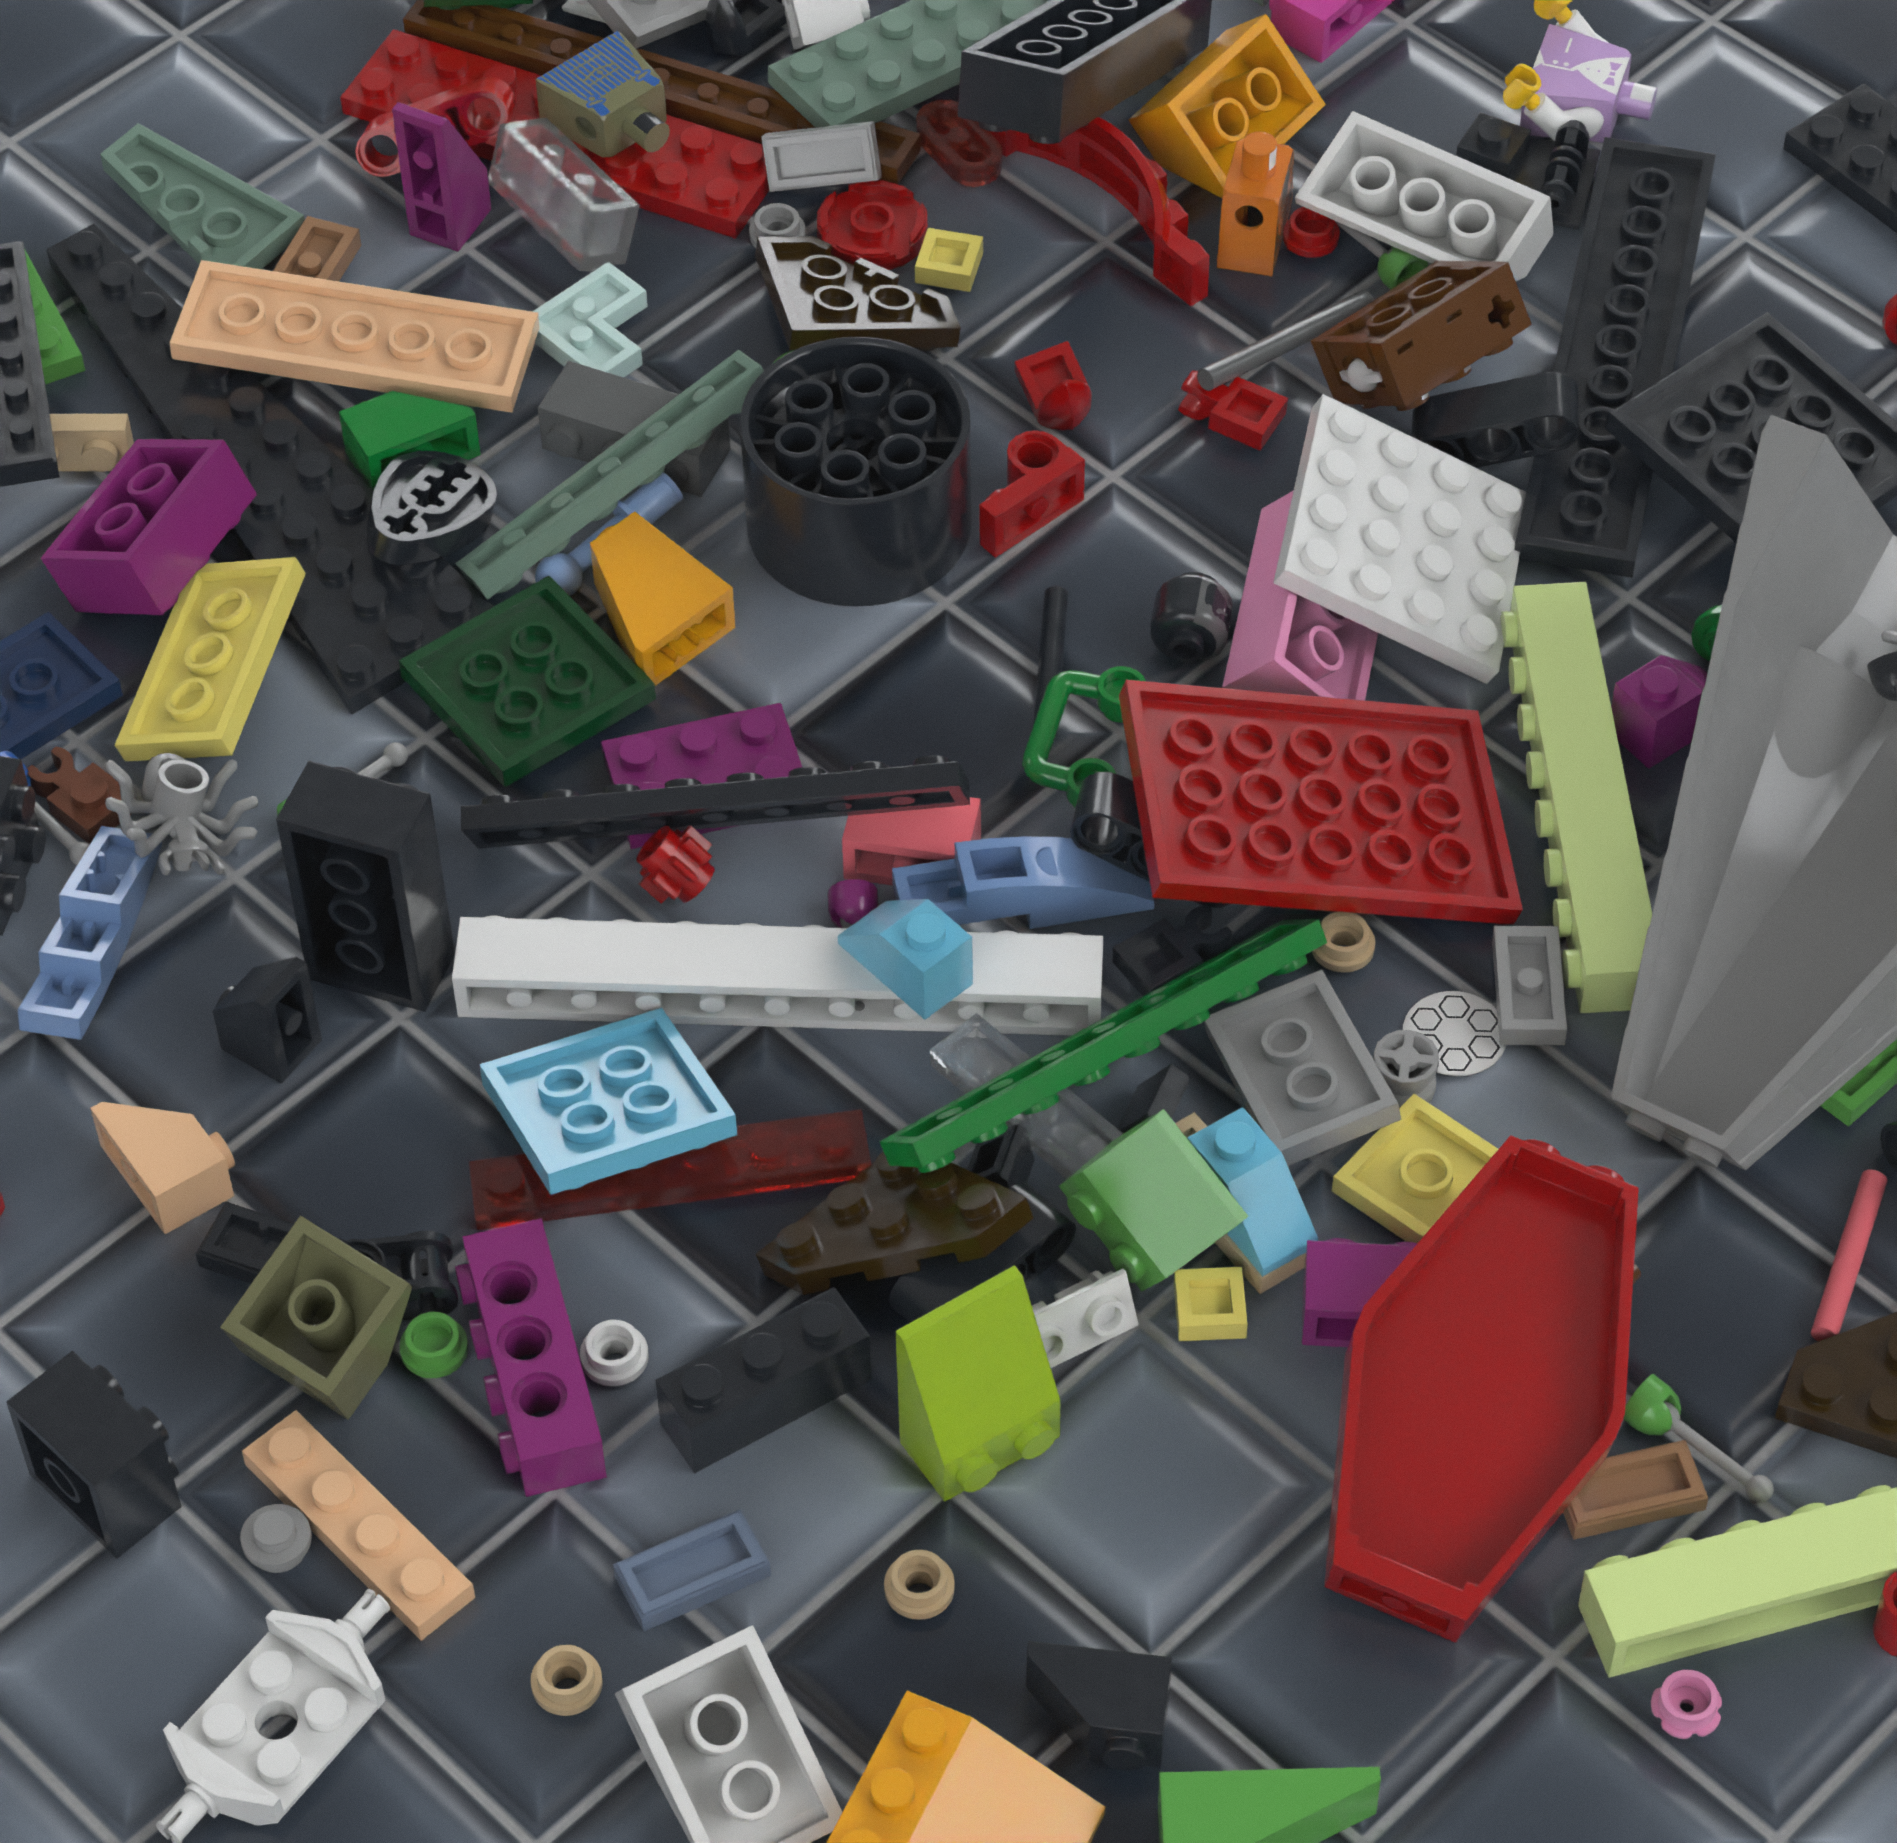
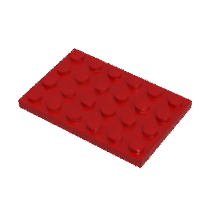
M1135 680L1125 681L1119 694V701L1152 898L1515 924L1523 908L1478 710Z

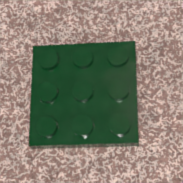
M550 576L545 577L399 660L401 677L504 787L656 700L655 683Z

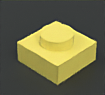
M928 228L915 264V283L970 292L983 255V236Z
M1242 1267L1178 1269L1174 1272V1294L1179 1341L1247 1338L1248 1323Z

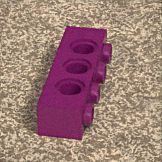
M542 1218L463 1236L467 1263L455 1266V1272L463 1305L472 1303L477 1305L480 1318L469 1321L477 1360L490 1358L494 1374L483 1377L491 1416L505 1414L509 1431L497 1433L506 1474L520 1472L526 1497L607 1478L602 1439ZM510 1300H522L516 1304H503ZM525 1355L537 1356L530 1360H518V1358ZM539 1411L553 1412L544 1417L531 1416Z

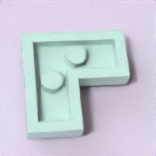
M607 262L532 311L538 312L539 331L535 344L564 367L568 361L625 377L643 365L642 352L639 346L615 328L648 307L646 290L610 262Z

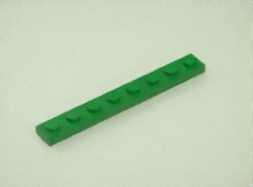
M1319 919L1279 921L879 1141L889 1166L917 1167L920 1173L942 1168L955 1160V1149L970 1141L973 1144H977L1000 1136L1008 1130L1006 1121L1020 1113L1029 1115L1052 1107L1059 1102L1058 1092L1072 1084L1074 1086H1083L1104 1078L1111 1072L1108 1064L1123 1056L1125 1058H1133L1146 1054L1161 1044L1159 1036L1173 1028L1174 1030H1184L1206 1021L1210 1017L1208 1009L1222 1001L1224 1003L1239 1001L1253 995L1259 990L1257 982L1268 975H1284L1303 967L1308 962L1306 954L1328 943Z

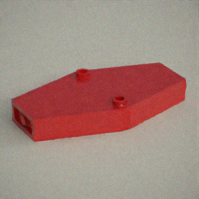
M1510 1135L1363 1306L1345 1354L1325 1588L1456 1643L1559 1518L1574 1497L1604 1463L1625 1416L1639 1187L1625 1182L1620 1174L1610 1168L1599 1165L1585 1166L1563 1157L1555 1147L1546 1142L1536 1139L1524 1141Z

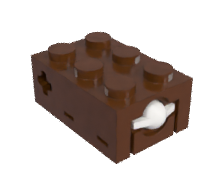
M1435 261L1311 340V344L1333 399L1343 404L1361 405L1362 409H1371L1378 406H1396L1398 411H1406L1425 403L1430 398L1428 392L1440 384L1454 382L1468 375L1472 371L1470 365L1483 356L1495 355L1511 347L1513 344L1512 337L1531 326L1532 323L1509 262Z

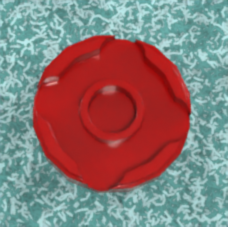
M884 180L848 184V191L842 192L838 196H836V191H834L824 199L817 211V238L832 245L831 255L853 265L861 257L887 270L902 267L919 255L928 229L927 209L923 202L920 205L914 199V193L906 187Z

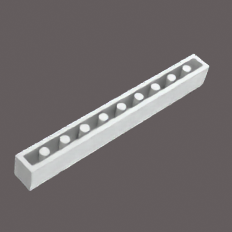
M487 916L484 918L460 917L452 983L458 1017L617 1022L663 1008L673 1024L1072 1036L1101 1020L1103 936L1081 935L1073 932L1062 934H1027L1014 931H998L995 933L967 932L972 936L973 985L925 1020L838 944L837 936L848 928H826L820 925L787 927L761 926L755 923L740 925L697 924L690 921L651 923L633 922L625 919L582 921L560 917L550 919H514L501 916ZM855 1002H863L865 1008L861 1011H856Z

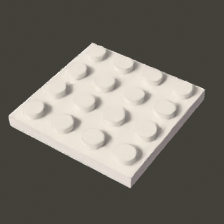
M1323 394L1311 409L1273 583L1488 684L1500 669L1504 646L1500 616L1502 611H1510L1513 586L1520 552L1514 550L1526 492Z

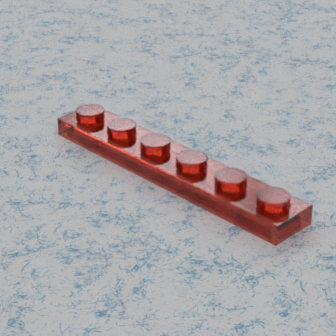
M862 1109L738 1125L736 1136L711 1143L701 1149H692L649 1163L642 1168L630 1169L587 1183L580 1188L568 1189L550 1195L526 1154L469 1161L477 1230L506 1227L540 1218L544 1222L850 1181L871 1165Z

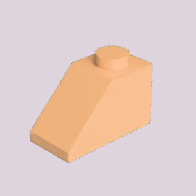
M101 1102L91 1107L101 1147L164 1234L171 1232L234 1197L228 1171L235 1166L233 1155L222 1136L218 1132L208 1135L193 1114Z

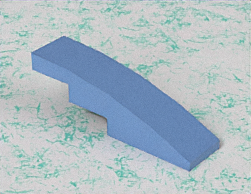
M100 827L59 894L60 917L38 952L40 973L18 1008L19 1030L82 1040L124 954L144 902L162 842L149 855L141 858L135 853L134 841L128 839L120 828ZM146 832L147 838L150 837L153 833Z

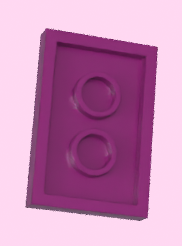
M781 702L601 741L603 759L611 785L631 784L640 787L641 790L664 788V784L667 781L679 778L696 779L701 781L702 784L726 782L728 776L736 773H756L762 775L764 779L788 777L789 771L802 767ZM736 826L705 828L696 830L700 834H704ZM654 833L626 835L630 849L642 847Z

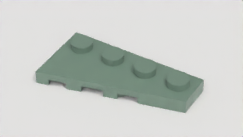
M139 123L100 154L103 170L198 264H200L201 260L263 269L287 249L305 221L304 215Z

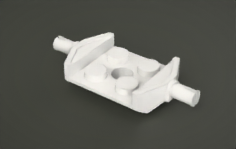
M367 1589L342 1620L337 1619L335 1622L325 1618L272 1610L265 1617L269 1632L179 1730L177 1726L169 1722L163 1729L168 1748L187 1786L184 1789L185 1794L161 1821L159 1820L156 1823L157 1829L166 1839L169 1840L171 1838L172 1843H182V1840L206 1813L213 1818L221 1813L256 1826L278 1823L385 1702L382 1683L364 1652L365 1647L362 1638L390 1610L389 1604L381 1595L378 1594L376 1596L375 1591ZM288 1715L297 1720V1725L293 1732L282 1739H267L259 1734L262 1724L270 1717Z

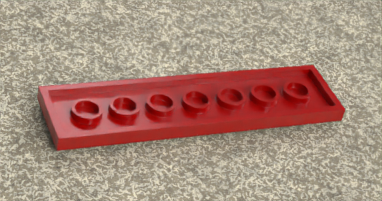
M395 29L391 31L340 97L343 114L371 122L377 116L392 111L397 102L409 105L480 78H499L507 83L514 92L516 100L514 113L500 135L470 147L478 157L735 239L769 192L763 144L666 114L667 120L665 123L669 126L670 132L666 143L659 150L647 152L640 145L634 143L612 157H601L547 127L540 121L535 79L542 75ZM483 97L474 100V107L482 117L494 119L501 116L499 107L491 99Z

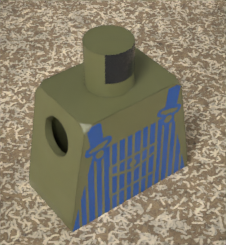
M619 31L614 32L535 79L540 121L547 127L601 157H612L634 143L640 145L647 152H655L663 147L669 137L670 129L665 123L667 116L664 84L659 75Z

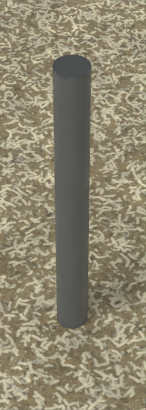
M1361 290L1200 369L1197 373L1198 382L1203 389L1210 391L1310 342L1373 302L1374 298L1367 290Z

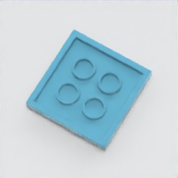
M663 1008L480 1064L483 1087L550 1195L568 1189L580 1188L587 1183L630 1169L642 1168L649 1163L692 1149H701L711 1143L737 1135L735 1113Z

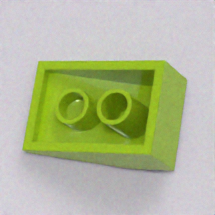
M1015 1265L896 1330L900 1443L944 1502L963 1491L975 1492L992 1481L1000 1470L1022 1458L1033 1459L1050 1448L1055 1439L1060 1437L1061 1400L1023 1276Z

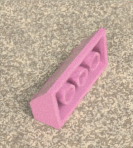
M1292 491L1261 509L1222 688L1365 701L1378 632L1273 583L1293 496Z

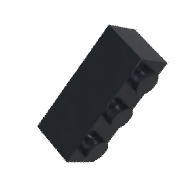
M833 1287L656 1379L660 1424L695 1474L872 1380L870 1336L836 1288Z

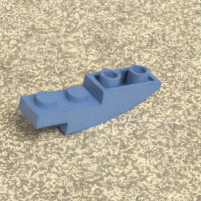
M1021 836L955 842V859L892 868V884L896 900L929 899L958 925L1026 914L1029 928L1034 929L1154 909L1155 901L1152 898L1149 881L1078 848L1072 838Z

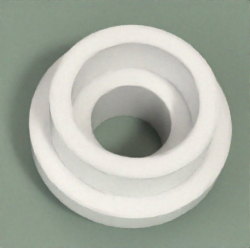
M607 1320L597 1324L585 1337L580 1348V1360L585 1374L594 1382L605 1386H621L634 1381L645 1370L649 1358L647 1342L643 1335L631 1324L622 1320ZM613 1353L624 1355L623 1358L617 1360L604 1359Z

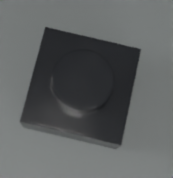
M1480 112L1458 144L1456 156L1509 178L1529 147L1531 129Z

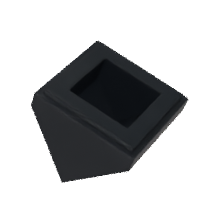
M1017 1123L1008 1127V1130L1000 1136L986 1142L977 1143L967 1170L1007 1189L1016 1183H1027L1035 1158L1026 1128Z

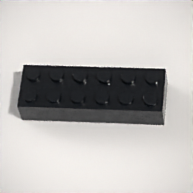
M1050 0L961 51L958 117L979 122V127L987 131L1003 132L1014 130L1029 134V138L1037 143H1059L1068 135L1081 127L1087 126L1089 122L1098 116L1112 110L1114 106L1137 94L1144 87L1161 79L1171 70L1185 64L1187 60L1208 47L1212 0Z

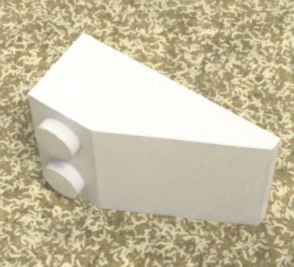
M753 1625L615 1693L637 1743L690 1843H811L833 1831L842 1814V1810Z

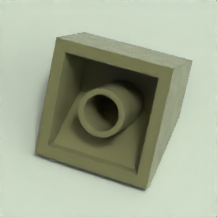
M300 1215L220 1328L243 1354L349 1420L388 1365L412 1286L407 1281Z

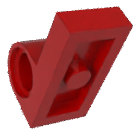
M1035 430L1016 435L1009 442L1007 448V487L995 490L984 502L979 504L980 545L996 558L1084 500L1085 459L1047 432Z

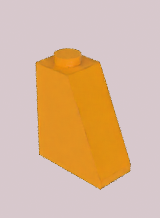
M635 511L616 525L604 529L595 540L590 542L594 584L625 654L655 683V686L736 628L733 587Z

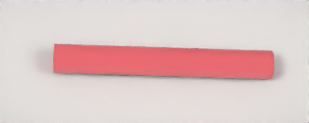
M1865 1170L1861 1174L1811 1329V1336L1818 1342L1840 1333L1888 1182L1887 1177L1879 1171Z

